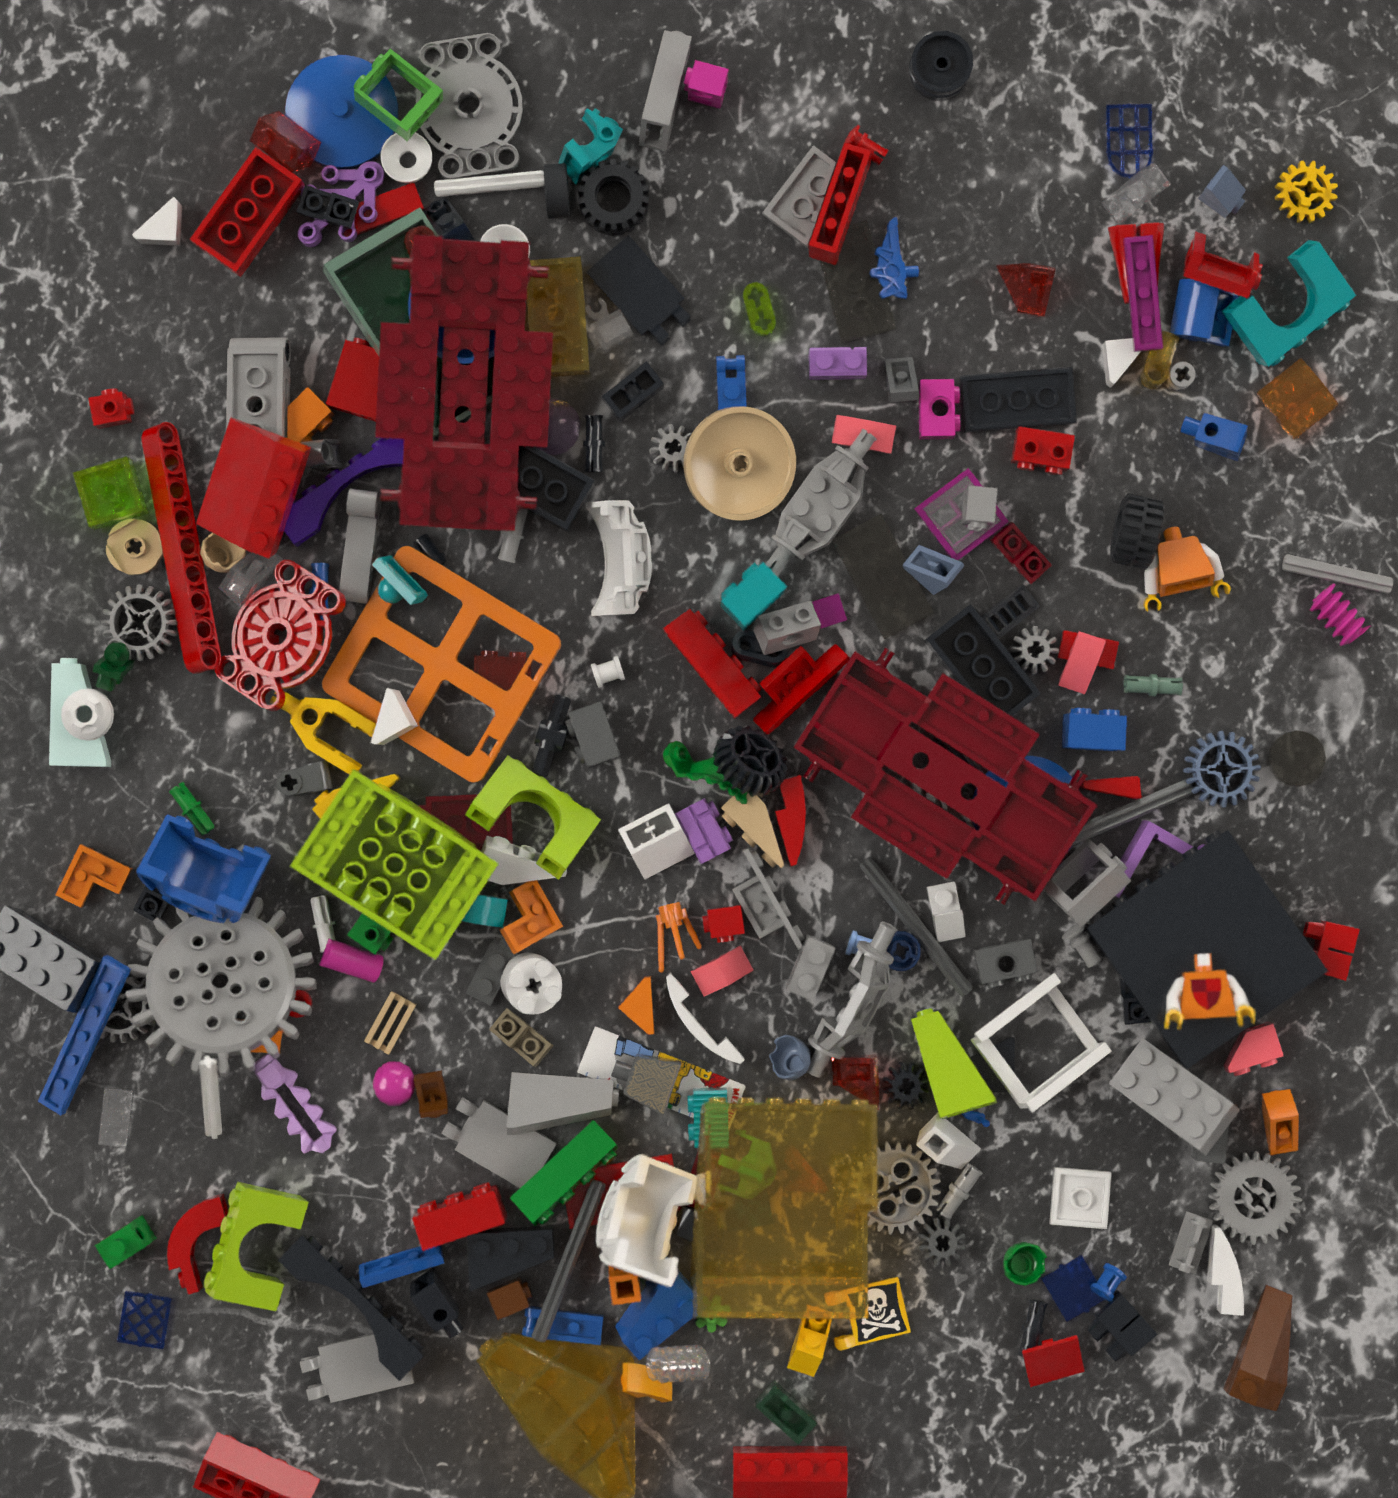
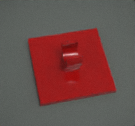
M1077 1335L1054 1342L1052 1338L1041 1341L1042 1345L1022 1350L1030 1387L1085 1372Z

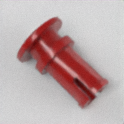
M860 125L855 126L846 137L844 143L871 150V160L879 166L883 159L874 154V151L885 157L888 149L869 139L867 133L861 134L858 132Z

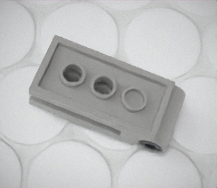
M288 337L230 339L229 348H227L226 429L232 417L287 438V407L290 405L289 364L291 358ZM263 402L262 409L254 413L256 404Z

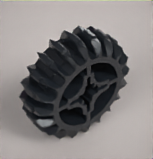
M738 725L736 728H730L716 742L717 745L712 754L714 756L713 764L718 767L716 773L722 774L724 776L723 782L731 783L732 789H740L741 794L748 792L751 797L757 794L763 797L765 794L774 792L784 781L788 769L786 765L787 758L782 755L784 749L778 748L776 746L777 741L769 739L768 734L763 735L759 728L753 731L749 725L745 728Z

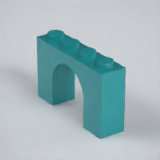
M1308 240L1287 257L1303 280L1307 290L1305 309L1294 322L1284 326L1274 324L1253 295H1249L1248 298L1239 296L1221 311L1258 364L1269 367L1280 363L1285 358L1284 354L1287 351L1302 345L1307 340L1306 336L1309 333L1323 328L1328 323L1330 316L1335 312L1339 313L1345 310L1350 305L1349 301L1356 296L1318 241Z

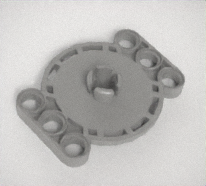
M491 33L430 42L425 44L420 50L422 65L429 70L425 76L443 90V102L420 128L427 140L444 153L438 162V169L444 179L478 177L514 170L519 164L520 157L517 149L508 143L513 139L520 126L523 113L522 95L512 73L501 62L495 60L501 52V45L499 39ZM491 40L496 44V49L492 54L481 52L480 45L483 41ZM457 45H465L468 48V54L463 59H457L452 54L453 48ZM431 49L438 50L441 54L439 61L434 64H430L425 60L426 52ZM500 69L509 77L512 82L511 84L507 85L503 77L498 74ZM434 73L439 74L436 78L432 76ZM419 90L416 97V104L422 98L423 94ZM516 90L518 97V107H513L511 92ZM466 98H475L480 102L478 109L473 112L471 117L459 109L460 103ZM517 115L516 122L512 130L509 131L508 128L511 124L512 116ZM432 129L441 141L437 143L427 130ZM448 145L452 148L448 150L445 147ZM509 150L514 153L515 159L511 164L504 165L500 163L499 155L502 151ZM476 155H482L487 159L486 166L481 170H476L471 166V160ZM451 159L459 163V169L455 174H447L443 170V165L447 160Z

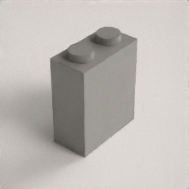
M806 934L802 944L803 948L799 951L785 988L787 991L814 1001L835 947Z

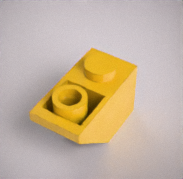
M806 1305L792 1346L788 1369L812 1377L815 1376L823 1358L834 1313Z

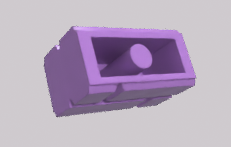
M850 347L809 349V380L866 379V347H854L853 350Z
M704 798L675 813L700 864L731 849L728 843L732 842L733 839L726 826L720 828L715 818L720 816L713 801L707 803Z

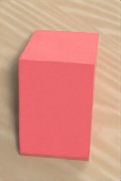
M740 945L694 969L691 973L703 996H707L732 984L754 970Z

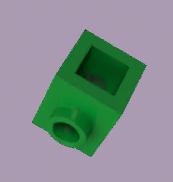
M363 913L347 934L373 954H377L380 950L385 952L394 940L390 936L392 934L390 930ZM371 929L377 934L375 939H372L369 935Z

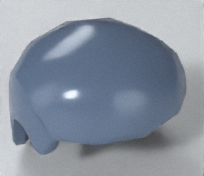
M785 1034L774 1040L776 1048L774 1052L769 1054L773 1064V1071L779 1078L793 1081L807 1072L810 1066V1049L801 1039Z

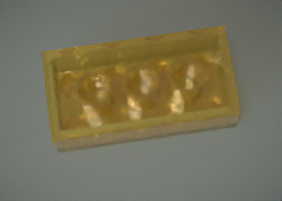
M581 256L530 260L531 266L548 267V279H530L527 285L529 331L553 332L551 377L590 374Z

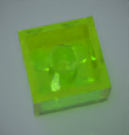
M128 456L73 472L90 528L97 530L126 519L149 514L134 462Z

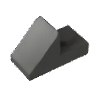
M913 357L885 359L888 402L897 403L919 400V389Z

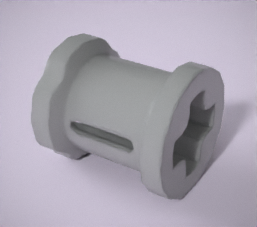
M1187 362L1176 363L1166 375L1168 385L1174 390L1186 389L1195 379L1194 367ZM1182 370L1185 372V379L1179 382L1176 380L1178 377L1177 373Z

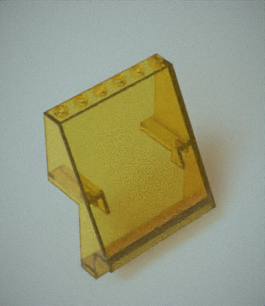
M710 1097L709 1102H704L701 1105L690 1284L693 1285V1318H868L867 1214L878 1210L877 1105H869V1100L864 1099L851 1100V1104H840V1099H824L823 1104H812V1099L804 1098L794 1099V1104L783 1103L782 1098H767L766 1103H755V1098H737V1103L726 1102L724 1097Z

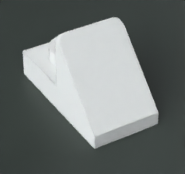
M955 882L928 886L927 892L937 942L965 937L963 912L960 909Z

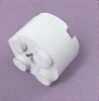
M522 953L513 957L507 963L501 976V989L504 996L517 1010L524 1014L546 1012L561 998L562 979L560 973L550 961L541 955ZM531 978L536 981L533 988L528 987L530 984L529 979Z

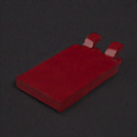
M478 794L427 796L426 805H418L471 841L475 848L480 851L486 836L493 838L495 836L503 837L513 844L511 805L503 811L489 831L466 816L469 807Z

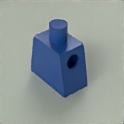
M1204 413L1201 421L1186 416L1180 432L1195 437L1196 447L1238 461L1247 437L1248 426ZM1214 430L1217 434L1210 437L1206 435V432Z

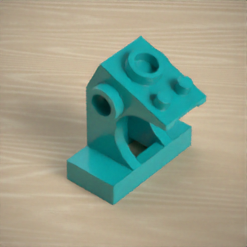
M586 109L582 117L583 122L591 130L594 140L587 145H578L574 139L570 140L564 145L558 164L566 163L567 175L575 185L581 182L583 175L588 173L589 168L592 166L595 168L598 162L604 161L612 155L623 130L612 118L601 117L598 109L593 111Z

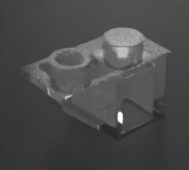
M1154 162L1136 173L1101 204L1116 224L1120 225L1154 200L1171 184Z

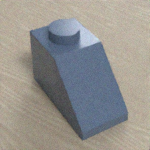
M1223 165L1198 199L1226 218L1230 212L1236 214L1245 202L1241 197L1246 189L1232 172Z

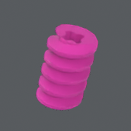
M1332 583L1312 600L1314 603L1310 611L1321 610L1317 619L1328 618L1329 620L1325 628L1328 629L1335 626L1336 629L1332 636L1335 638L1342 635L1343 638L1339 645L1344 646L1357 639L1371 625L1361 627L1365 621L1364 617L1354 619L1358 610L1356 608L1346 610L1350 601L1344 600L1339 602L1343 593L1338 591L1332 594L1335 584Z

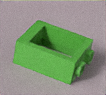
M391 49L385 55L380 54L374 60L372 70L366 76L364 74L361 75L353 87L355 101L407 142L443 102V90ZM391 69L424 94L401 122L368 96Z

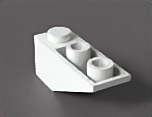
M486 836L481 852L499 863L488 881L505 885L555 878L536 864L542 853L537 852L534 848L527 845H521L520 847L511 844L503 837L495 836L493 838ZM566 869V871L564 872V874H563L561 877H565V876H566V874H567V869Z

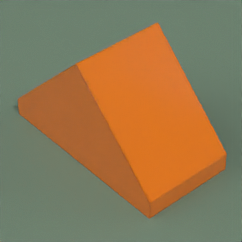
M645 976L618 1007L648 1035L654 1034L651 976Z

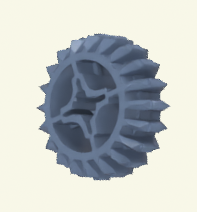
M1218 731L1217 740H1215L1212 733L1206 734L1208 743L1202 738H1198L1196 741L1200 749L1194 746L1189 748V751L1195 757H1185L1184 761L1192 763V768H1183V772L1192 773L1193 777L1187 778L1185 782L1187 784L1196 783L1191 792L1195 794L1201 790L1202 793L1199 796L1201 802L1210 796V806H1215L1218 798L1220 807L1227 806V798L1232 805H1237L1236 795L1242 800H1246L1248 797L1244 789L1254 792L1255 788L1249 782L1250 780L1258 782L1260 777L1252 775V771L1261 770L1260 765L1252 766V761L1257 760L1259 756L1258 754L1249 756L1248 752L1254 747L1252 744H1249L1243 748L1244 737H1240L1234 742V732H1230L1226 740L1223 731ZM1217 746V753H1215L1213 763L1200 766L1204 755L1211 748ZM1226 746L1238 753L1243 764H1234L1229 760ZM1222 761L1223 766H1228V768L1234 767L1235 770H1228V772L1224 773L1225 776L1222 777L1221 772L1209 771V768L1221 766L1219 762ZM1235 773H1243L1240 783L1233 790L1227 792L1230 777ZM1201 774H1210L1215 778L1218 792L1210 789L1204 783Z

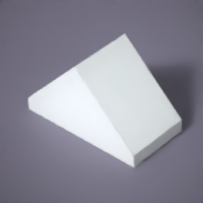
M173 197L132 234L133 237L140 244L180 246L182 205Z
M1132 338L1109 340L1102 344L1106 385L1110 388L1140 353L1133 351Z
M386 689L371 743L385 745L418 726L399 690Z

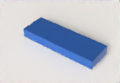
M439 1245L422 1251L421 1246L360 1264L359 1279L362 1288L444 1264L443 1247Z

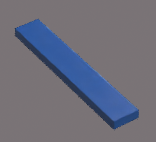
M109 955L103 956L38 1100L39 1103L60 1116L66 1113L131 970V968Z

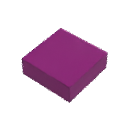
M839 593L812 602L821 624L820 629L847 621Z

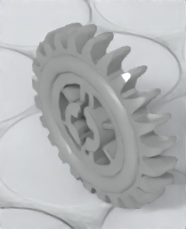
M1258 1151L1253 1153L1252 1159L1249 1158L1246 1152H1243L1242 1161L1232 1156V1166L1226 1163L1222 1164L1225 1170L1224 1174L1215 1172L1216 1177L1220 1181L1210 1183V1186L1215 1188L1216 1192L1210 1193L1208 1197L1216 1200V1202L1211 1204L1209 1209L1219 1211L1213 1219L1215 1221L1223 1219L1220 1225L1222 1231L1231 1227L1229 1231L1230 1238H1234L1239 1232V1241L1241 1243H1244L1247 1236H1249L1250 1242L1255 1245L1257 1237L1260 1236L1262 1242L1267 1244L1268 1234L1278 1240L1277 1229L1288 1233L1284 1223H1296L1290 1216V1213H1300V1210L1294 1207L1293 1203L1302 1202V1199L1294 1196L1293 1193L1301 1190V1187L1291 1185L1297 1179V1176H1286L1290 1166L1285 1165L1279 1168L1280 1158H1276L1270 1163L1271 1155L1269 1153H1266L1262 1160ZM1258 1177L1257 1184L1249 1185L1246 1179ZM1263 1179L1271 1184L1274 1191L1267 1192L1262 1188ZM1242 1184H1244L1247 1187V1189L1251 1192L1259 1195V1199L1261 1200L1260 1203L1267 1209V1211H1265V1209L1261 1205L1253 1202L1251 1194L1242 1186ZM1238 1187L1242 1191L1241 1199L1235 1200L1234 1196ZM1275 1195L1274 1205L1271 1208L1269 1206L1271 1201L1270 1197ZM1243 1203L1249 1209L1247 1216L1242 1215L1235 1204ZM1254 1212H1262L1264 1215L1258 1218H1251Z

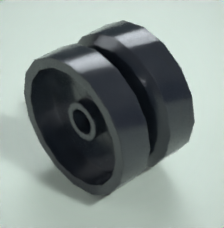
M934 31L924 36L915 46L909 64V76L915 90L923 97L934 101H945L959 95L966 87L973 69V53L968 43L958 34L949 31ZM942 63L943 68H939L937 64Z

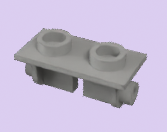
M1186 1211L1168 1264L1169 1266L1178 1268V1270L1186 1273L1196 1274L1213 1220Z

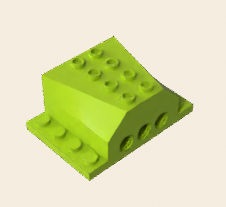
M353 769L290 866L436 960L499 863L475 848L471 841L455 829L423 810L411 800L381 783L376 784Z

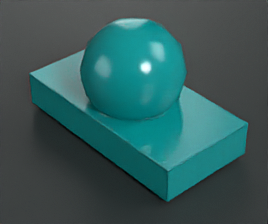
M392 556L378 557L372 564L384 577L378 585V594L383 601L393 604L404 598L412 605L423 602L428 596L427 592Z

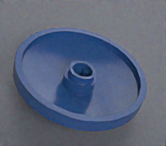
M349 55L325 57L306 67L291 85L285 106L287 127L298 148L314 162L322 166L332 165L337 169L360 167L363 163L373 161L380 156L385 141L395 134L392 129L355 101L354 84L361 75L364 74L366 76L372 70L370 62ZM385 76L368 96L395 118L399 119L397 97L391 83Z

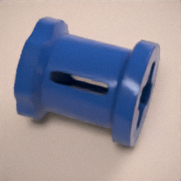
M1105 1263L1103 1267L1104 1272L1097 1283H1093L1090 1288L1103 1299L1112 1301L1114 1298L1113 1293L1120 1282L1126 1280L1127 1276L1117 1267Z

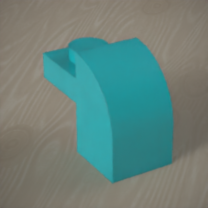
M479 894L462 921L503 928L508 900Z

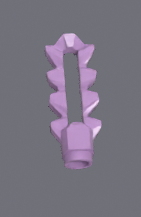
M269 1054L255 1062V1074L262 1083L261 1097L264 1100L276 1098L274 1114L279 1119L289 1118L287 1131L289 1135H301V1151L305 1154L309 1151L323 1153L331 1146L332 1135L337 1131V1128L331 1123L320 1119L324 1110L318 1105L308 1103L311 1094L307 1088L294 1086L298 1074L294 1070L282 1067L278 1060ZM283 1083L291 1090L294 1097L323 1134L318 1139L313 1141L276 1091Z

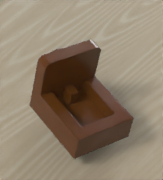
M442 1070L414 1075L420 1118H437L447 1114L448 1096Z

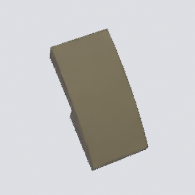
M509 1008L505 1009L489 1029L534 1067H537L554 1046Z

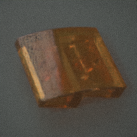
M1301 358L1257 392V397L1275 415L1279 425L1294 440L1339 406L1327 387Z

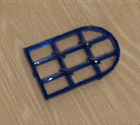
M1128 103L1106 105V154L1109 166L1121 177L1133 178L1140 176L1151 164L1154 152L1152 146V104ZM1119 108V127H1110V109ZM1123 108H1134L1135 126H1125ZM1139 108H1148V126H1141V123L1139 124ZM1149 130V150H1141L1139 131ZM1110 131H1118L1120 150L1110 151ZM1124 131H1133L1135 133V150H1126L1124 148ZM1140 154H1149L1147 165L1140 171ZM1111 155H1118V158L1120 157V171L1112 163ZM1124 155H1134L1136 173H1125Z

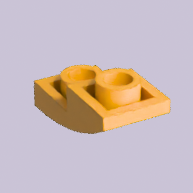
M623 1363V1374L621 1376L622 1392L637 1398L648 1396L662 1403L672 1401L671 1372L641 1364Z

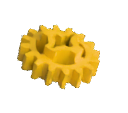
M1300 161L1298 169L1293 164L1287 168L1288 173L1283 172L1280 175V179L1283 182L1277 183L1275 186L1277 190L1281 191V193L1275 196V200L1283 201L1279 210L1287 208L1289 210L1287 214L1288 219L1293 215H1297V223H1301L1304 217H1307L1308 222L1312 223L1315 220V215L1322 219L1325 216L1324 210L1330 211L1333 208L1329 201H1335L1338 197L1332 193L1338 185L1329 181L1334 176L1333 173L1325 175L1326 166L1323 165L1317 169L1315 168V161H1312L1308 167H1306L1304 161ZM1304 174L1302 181L1291 182L1294 177ZM1316 178L1322 183L1323 187L1319 185ZM1305 186L1308 187V192L1312 193L1309 197H1305V192L1302 191ZM1290 197L1294 199L1296 205L1293 204ZM1312 202H1322L1317 208L1309 210Z

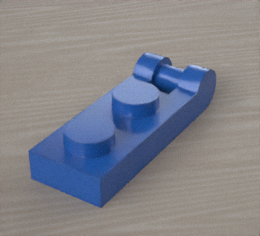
M736 355V358L725 359V356H716L718 410L734 406L747 407L745 356ZM736 369V378H726L725 370Z
M529 1306L525 1309L524 1316H527L526 1326L522 1328V1336L532 1337L542 1308ZM558 1310L547 1339L600 1345L604 1315Z

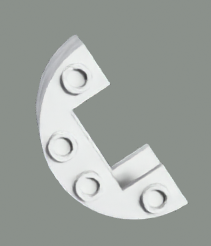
M637 1155L621 1169L624 1175L619 1181L614 1180L604 1199L596 1233L597 1247L602 1249L599 1257L603 1263L655 1283L672 1287V1283L675 1281L678 1273L676 1268L678 1259L674 1257L666 1258L670 1251L669 1241L672 1230L677 1223L676 1213L678 1206L693 1203L698 1192L697 1182L699 1177L647 1156Z

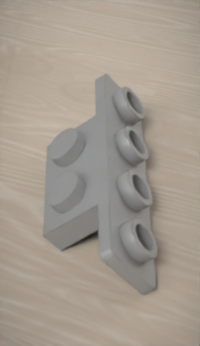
M748 848L743 850L756 876L732 890L759 939L785 926L797 949H802L801 942L805 938L798 925L792 927L787 917L791 913L784 900L778 902L773 892L777 891V888L770 875L764 878L759 868L764 864L756 850L750 853Z

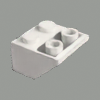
M669 803L618 829L644 879L695 854Z

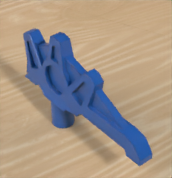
M894 217L887 223V233L882 246H878L875 250V255L878 256L877 268L870 270V276L877 278L883 287V290L879 292L882 299L891 296L907 299L905 279L907 277L919 276L918 266H905L902 260L897 217Z

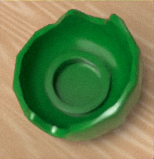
M1028 1242L1013 1244L1007 1249L1003 1258L1004 1273L1014 1284L1022 1286L1033 1284L1045 1273V1258L1047 1256L1038 1245Z

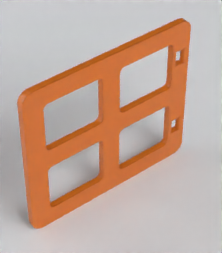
M403 546L397 551L394 559L410 575L412 572H415L462 601V608L438 647H433L388 619L387 613L392 604L380 598L377 585L324 676L322 687L330 696L372 722L377 723L382 703L350 684L349 678L373 638L377 637L424 667V673L406 702L418 726L398 738L469 782H479L486 776L561 647V640L555 633L415 548ZM483 615L488 616L529 641L534 647L511 689L508 691L503 690L459 663L457 659L475 625ZM535 660L538 663H542L532 679L526 673ZM447 680L495 711L494 718L470 756L461 753L419 725L423 714L443 681ZM491 736L497 739L488 755L481 749L488 737Z

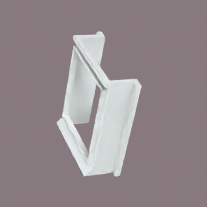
M1055 973L1051 974L974 1033L975 1037L971 1039V1042L1020 1109L1029 1108L1031 1112L1037 1110L1111 1052L1106 1042L1097 1043L1056 987L1061 981ZM1047 994L1084 1044L1086 1050L1032 1092L1028 1093L989 1037Z

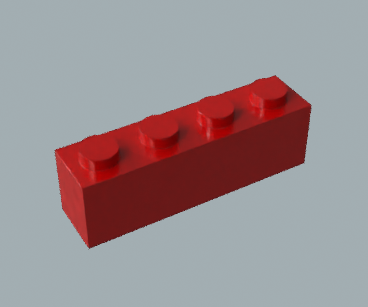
M844 143L809 243L810 258L836 265L871 165V150Z

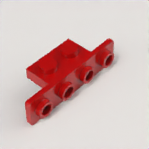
M834 644L820 658L814 661L808 652L800 646L759 683L773 701L753 718V721L769 735L833 675L840 671L847 664L850 657L837 644Z

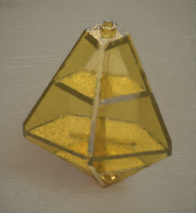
M504 1332L495 1341L492 1338L488 1339L478 1349L481 1353L476 1361L532 1444L545 1459L594 1498H631L635 1495V1396L622 1392L621 1384L623 1363H635V1360L624 1347L547 1339L545 1342H539L532 1337L522 1336V1334Z

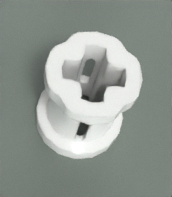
M618 656L613 657L612 661L599 665L591 664L598 688L603 687L604 683L616 679L625 680Z

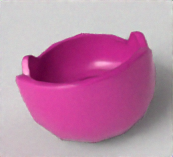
M387 1062L378 1068L373 1079L375 1095L380 1102L388 1106H401L409 1101L415 1090L414 1074L411 1068L402 1062Z

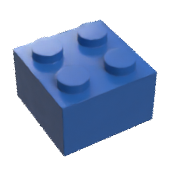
M1089 708L1071 709V713L1063 715L1062 748L1124 751L1127 716H1120V710L1103 709L1099 710V714H1091V709Z

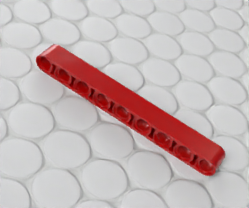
M163 422L145 429L142 433L141 441L184 664L189 672L199 674L217 668L221 663V653L203 559L200 554L201 549L178 431L170 422Z

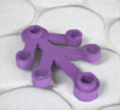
M373 161L363 163L358 170H337L335 166H325L321 175L327 184L332 185L338 181H354V183L348 189L319 190L331 194L334 192L354 200L364 191V205L359 209V216L366 223L374 222L377 218V211L375 209L376 188L384 181L385 173L383 168ZM334 171L335 176L333 178H326L328 172ZM368 171H374L372 178H365ZM366 210H373L370 217H364ZM355 217L350 236H343L344 231L349 228L339 227L338 234L345 242H352L357 237ZM315 219L312 223L306 222L302 224L298 229L299 240L307 247L317 246L322 240L321 230L329 223ZM307 229H313L311 236H304Z

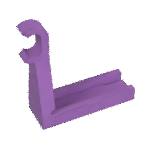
M1142 820L1121 858V861L1127 867L1124 872L1130 879L1152 839L1161 842L1180 854L1185 853L1193 846L1152 822ZM1205 844L1199 845V846L1197 847V849L1199 850V849L1202 848ZM1125 887L1116 895V897L1119 898L1121 896Z

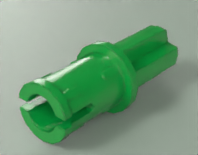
M184 782L179 783L178 787L175 786L169 791L170 795L173 796L183 810L182 815L189 818L199 834L202 836L208 834L213 830L214 824L201 808V801H196Z

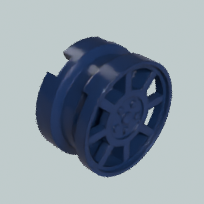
M900 930L894 934L886 950L894 958L889 968L896 971H906L914 967L921 954L917 939L910 933Z

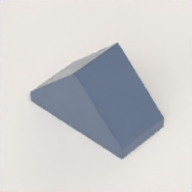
M918 545L905 561L903 567L934 595L949 586L964 567V564Z

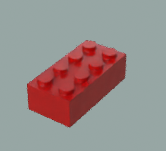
M255 147L190 240L199 249L241 278L299 197L305 184L298 176Z

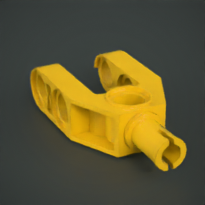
M284 691L286 699L281 709L291 715L290 723L305 747L348 774H351L353 769L359 772L362 764L318 738L316 732L323 725L328 713L338 716L370 737H373L376 723L338 700L309 697L298 700ZM272 696L270 703L273 704L277 697ZM309 709H314L318 714L317 721L312 725H308L304 721V714Z

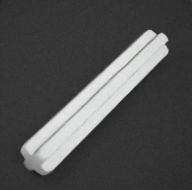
M544 171L436 180L434 182V191L436 196L442 197L544 187Z
M205 1056L204 1060L199 1062L206 1136H211L212 1139H217V1135L222 1134L216 1059H210V1056Z

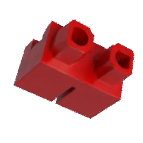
M1327 921L1305 923L1303 936L1316 939L1313 950L1328 970L1324 975L1344 981L1347 980L1353 956L1328 950V948L1354 953L1360 929Z

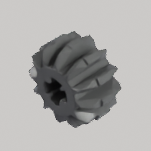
M936 1217L933 1218L934 1228H931L927 1223L923 1225L929 1233L918 1234L919 1239L927 1241L919 1244L918 1248L920 1251L928 1250L924 1254L925 1260H929L934 1256L933 1263L938 1266L941 1258H944L946 1266H949L951 1264L949 1256L952 1255L956 1260L960 1259V1255L955 1250H965L966 1246L957 1241L965 1239L966 1236L964 1233L955 1234L960 1228L958 1223L953 1224L949 1228L950 1219L945 1218L943 1226H940V1222ZM940 1235L942 1238H944V1235L948 1236L946 1238L948 1245L944 1248L942 1245H940V1248L936 1247L938 1244L936 1238Z

